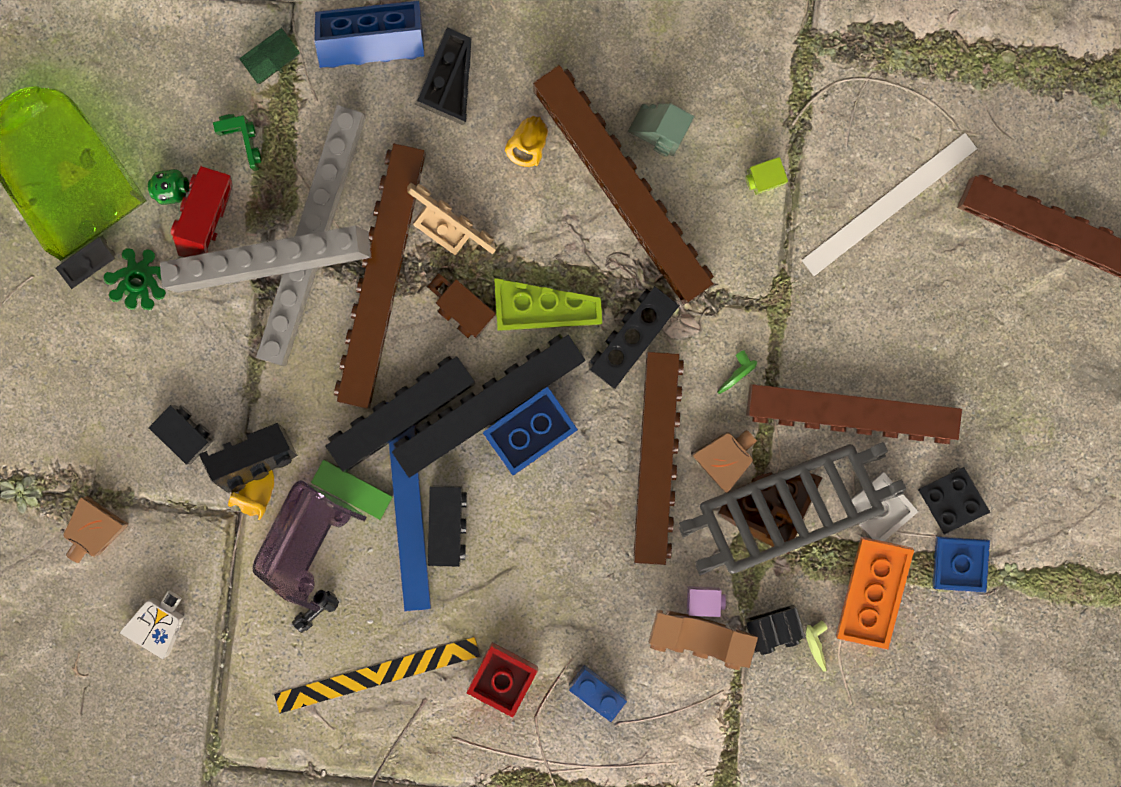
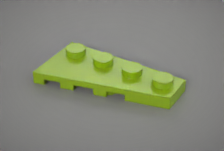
M494 278L497 331L602 325L601 298Z

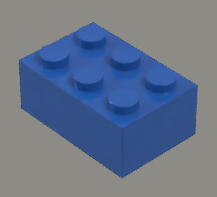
M546 387L482 433L514 476L578 431V429L550 389Z

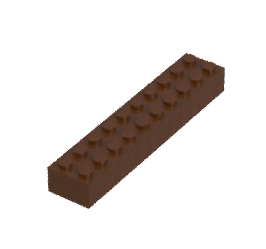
M558 65L533 83L534 94L678 299L685 305L714 285L711 281L714 278L713 274L706 265L701 266L696 259L699 256L691 243L685 244L681 238L683 232L675 221L671 223L666 217V213H668L666 207L660 199L654 200L651 195L653 190L644 177L640 179L635 173L637 166L630 156H623L620 149L622 147L621 143L614 134L609 136L605 130L607 124L599 112L595 114L590 109V99L583 90L578 92L574 84L576 80L567 68L563 70Z

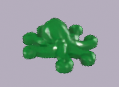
M126 248L122 251L121 255L123 259L128 261L127 267L121 268L114 273L106 272L103 276L104 282L108 285L115 284L118 280L123 279L119 282L116 289L109 292V299L113 302H119L124 293L127 296L124 302L126 308L130 310L136 309L138 305L136 299L141 298V307L144 310H152L154 308V301L149 298L147 287L151 289L152 296L157 300L163 299L166 295L165 289L160 288L153 275H156L161 280L160 267L148 266L155 260V253L149 249L144 250L142 253L143 259L136 263L135 251Z

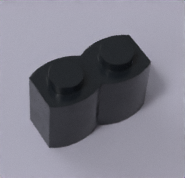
M795 605L782 607L744 619L748 633L758 637L754 652H760L761 655L776 651L775 647L785 644L786 647L799 645L801 643L800 640L805 638Z

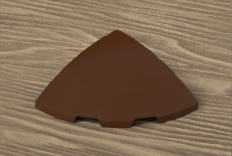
M769 472L754 477L750 483L770 476L773 473ZM810 473L818 489L823 477ZM800 475L785 482L804 521L812 501ZM776 485L761 490L784 542L797 538L798 533ZM750 494L738 499L737 502L753 537L774 547L752 495ZM722 505L718 515L736 526L728 505Z

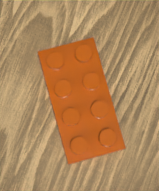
M861 537L836 632L837 639L889 649L914 553L912 547Z

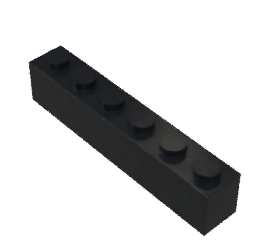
M451 356L446 357L437 364L439 367L431 374L429 371H426L415 379L417 381L415 385L410 388L406 385L394 393L396 398L388 403L384 400L372 408L374 413L366 418L362 415L350 423L352 428L344 433L340 430L328 438L330 443L325 445V447L342 472H348L476 384L458 356L453 359Z

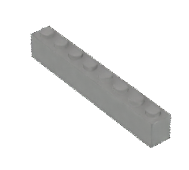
M355 225L160 262L162 288L180 293L371 258L369 233L367 230Z

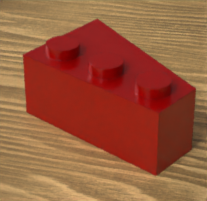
M200 166L197 174L192 175L189 184L190 193L181 202L180 212L182 213L180 218L175 220L171 227V235L173 236L178 256L190 257L206 254L211 240L216 241L218 233H215V229L220 217L223 218L233 187L231 175Z

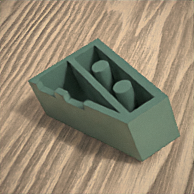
M671 103L659 104L658 107L654 104H650L649 107L646 104H642L628 132L655 146L653 150L665 157L668 154L674 156L695 116Z

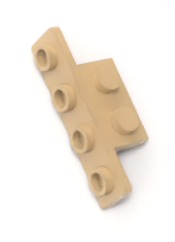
M413 183L408 185V193L426 205L413 221L415 227L454 255L458 253L469 237L493 254L496 251L495 244L493 243L494 238L483 230L478 232L472 227L474 224L463 215L460 217L456 216L451 212L452 207L441 199L437 202L430 197L431 192L423 185L418 184L415 186Z

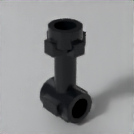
M317 591L313 597L315 604L305 614L300 612L292 621L293 626L303 633L313 626L312 621L323 610L328 612L335 611L339 604L335 594L330 591Z

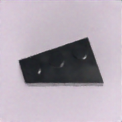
M448 27L446 28L415 102V105L461 125H464L467 119L471 37Z
M275 423L247 434V440L232 446L231 442L222 444L224 449L208 455L207 451L200 453L199 456L211 482L227 493H236L244 489L245 484L253 480L265 478L269 471L276 467L281 468L290 464L292 459L298 455L286 430L280 424Z

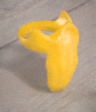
M531 116L520 123L519 127L514 131V135L507 141L504 149L512 162L523 167L539 165L542 159V149L546 145V138L548 136V128L541 117ZM517 147L521 151L533 154V158L530 160L518 158L514 154L513 148Z
M269 471V474L263 479L253 480L245 484V488L239 491L238 494L232 492L228 506L238 505L242 513L249 516L258 515V520H260L266 511L274 488L273 471Z

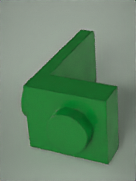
M234 114L220 116L219 121L213 122L215 133L219 136H224L242 131L249 166L253 171L259 170L258 163H261L262 159L259 148H254L252 137H256L253 122H248L244 115L235 117Z

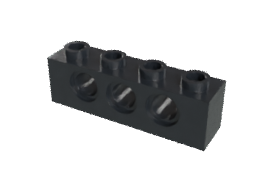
M655 286L651 291L647 288L637 300L641 303L635 312L632 309L627 312L621 320L625 325L619 332L614 329L605 341L608 346L604 352L601 353L598 350L589 361L592 365L590 371L613 389L618 386L680 306ZM647 308L653 310L655 320L652 323H645L641 318L642 310ZM634 329L639 333V340L636 344H630L625 340L627 330ZM612 350H619L623 354V361L619 365H614L609 361L608 356Z

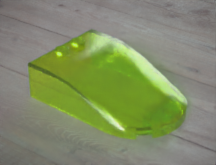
M31 86L19 89L0 101V183L45 252L62 261L147 202L113 150L81 108L69 96L54 88Z

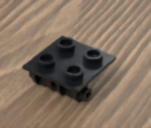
M965 467L954 468L950 471V474L918 489L944 535L990 513L989 508Z

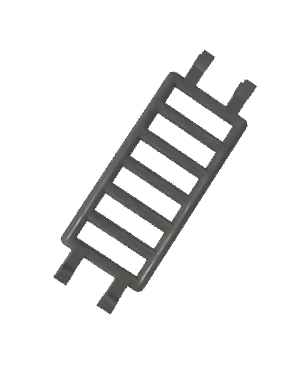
M879 443L860 453H857L856 448L849 444L702 502L700 509L703 515L679 522V530L682 537L709 527L720 552L696 561L697 565L695 567L699 576L722 565L726 566L729 573L735 574L882 515L885 510L881 502L904 494L903 491L906 490L902 479L884 488L875 490L864 464L885 458V453L888 452L885 443ZM848 456L872 508L857 513L834 464V461ZM821 466H824L848 516L834 523L809 472ZM800 475L823 525L822 528L812 532H808L785 482ZM776 485L799 537L784 542L761 490ZM750 494L774 544V547L761 552L737 502L738 499ZM725 504L728 505L750 555L736 562L712 510Z

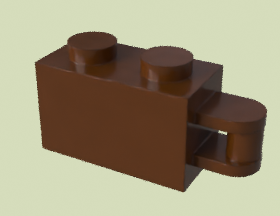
M438 273L426 286L439 297L436 304L440 308L437 312L447 321L453 318L460 325L456 329L468 339L471 335L477 338L496 317V313L457 279L451 284ZM445 283L449 288L441 295L437 290Z

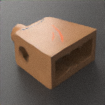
M745 430L736 439L729 432H726L691 455L716 484L727 493L752 463L753 459L746 451L757 440L748 430Z
M89 496L81 497L63 535L64 538L73 543L66 556L70 560L80 563L86 553L93 557L100 555L129 524Z

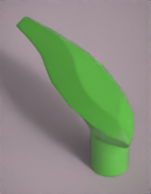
M745 350L735 355L741 367L735 370L731 377L723 383L717 391L718 394L733 387L755 369L757 361H750Z

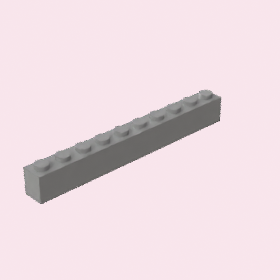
M337 105L295 237L330 230L366 119L363 113ZM318 267L284 273L282 275L256 358L280 366L287 365Z

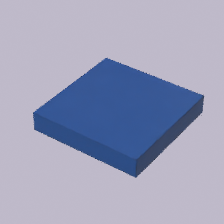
M936 536L932 588L986 593L990 540Z

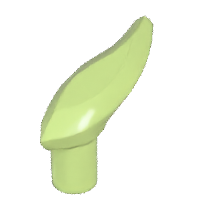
M821 620L813 627L807 625L806 638L816 662L824 672L827 669L822 652V644L818 635L828 628Z

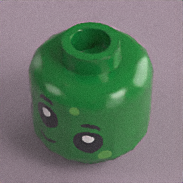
M177 169L157 171L148 181V192L150 197L161 205L180 203L190 191V183L188 178L184 177L182 172Z

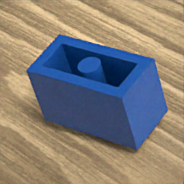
M586 665L581 668L569 684V691L609 722L614 720L627 703L624 694Z

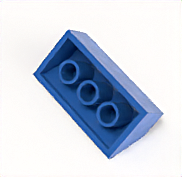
M419 1L315 12L314 42L319 67L335 68L341 65H362L369 62H389L396 59L424 57V38Z

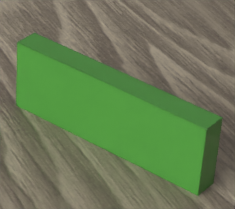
M325 459L311 481L312 484L379 520L382 519L393 498L392 495L349 472H342L340 467Z

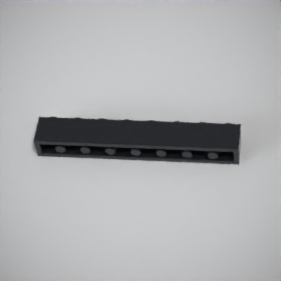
M561 334L557 335L547 342L550 347L542 352L539 348L526 356L528 360L520 367L517 363L504 370L505 377L499 381L495 377L482 385L484 390L476 396L473 392L466 395L460 400L461 406L455 410L451 406L438 414L440 420L432 425L427 421L415 429L418 434L411 439L406 435L393 445L396 449L391 452L408 478L585 362V358L569 334L564 338Z

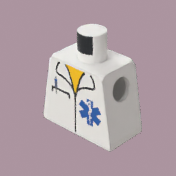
M167 591L161 602L151 598L127 623L120 634L161 659L166 658L172 650L184 620V616L175 611L182 598L171 591Z

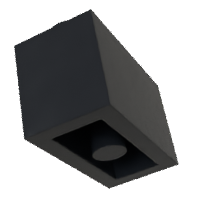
M170 405L149 426V429L186 465L192 464L199 457V454L204 452L213 442L209 437L211 433L202 424L196 425L190 419L192 414L182 405L179 407Z

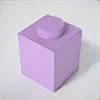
M688 586L687 613L689 616L721 617V610L726 608V595L721 594L722 590L719 587Z

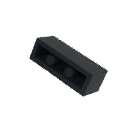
M431 485L429 487L428 566L460 567L461 560H466V545L461 544V534H466L467 518H462V508H467V492H462V486Z

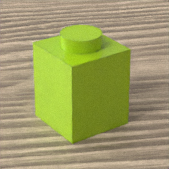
M780 157L750 167L747 170L748 175H745L749 190L754 189L755 195L783 186L789 182Z

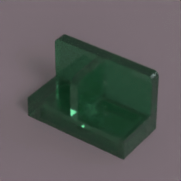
M281 27L240 57L239 60L256 83L261 84L277 71L283 73L282 68L298 57L300 52Z

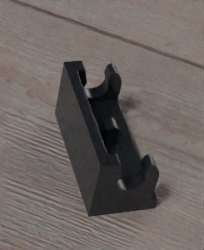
M103 235L56 267V270L71 289L115 259L114 256L116 254L114 250L107 246V240Z

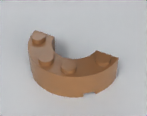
M657 610L648 643L651 644V649L666 652V648L672 651L683 653L684 649L693 651L692 655L708 659V656L725 662V667L740 670L741 666L750 668L758 637L736 629V631L727 628L725 624L668 610L664 614L663 610Z

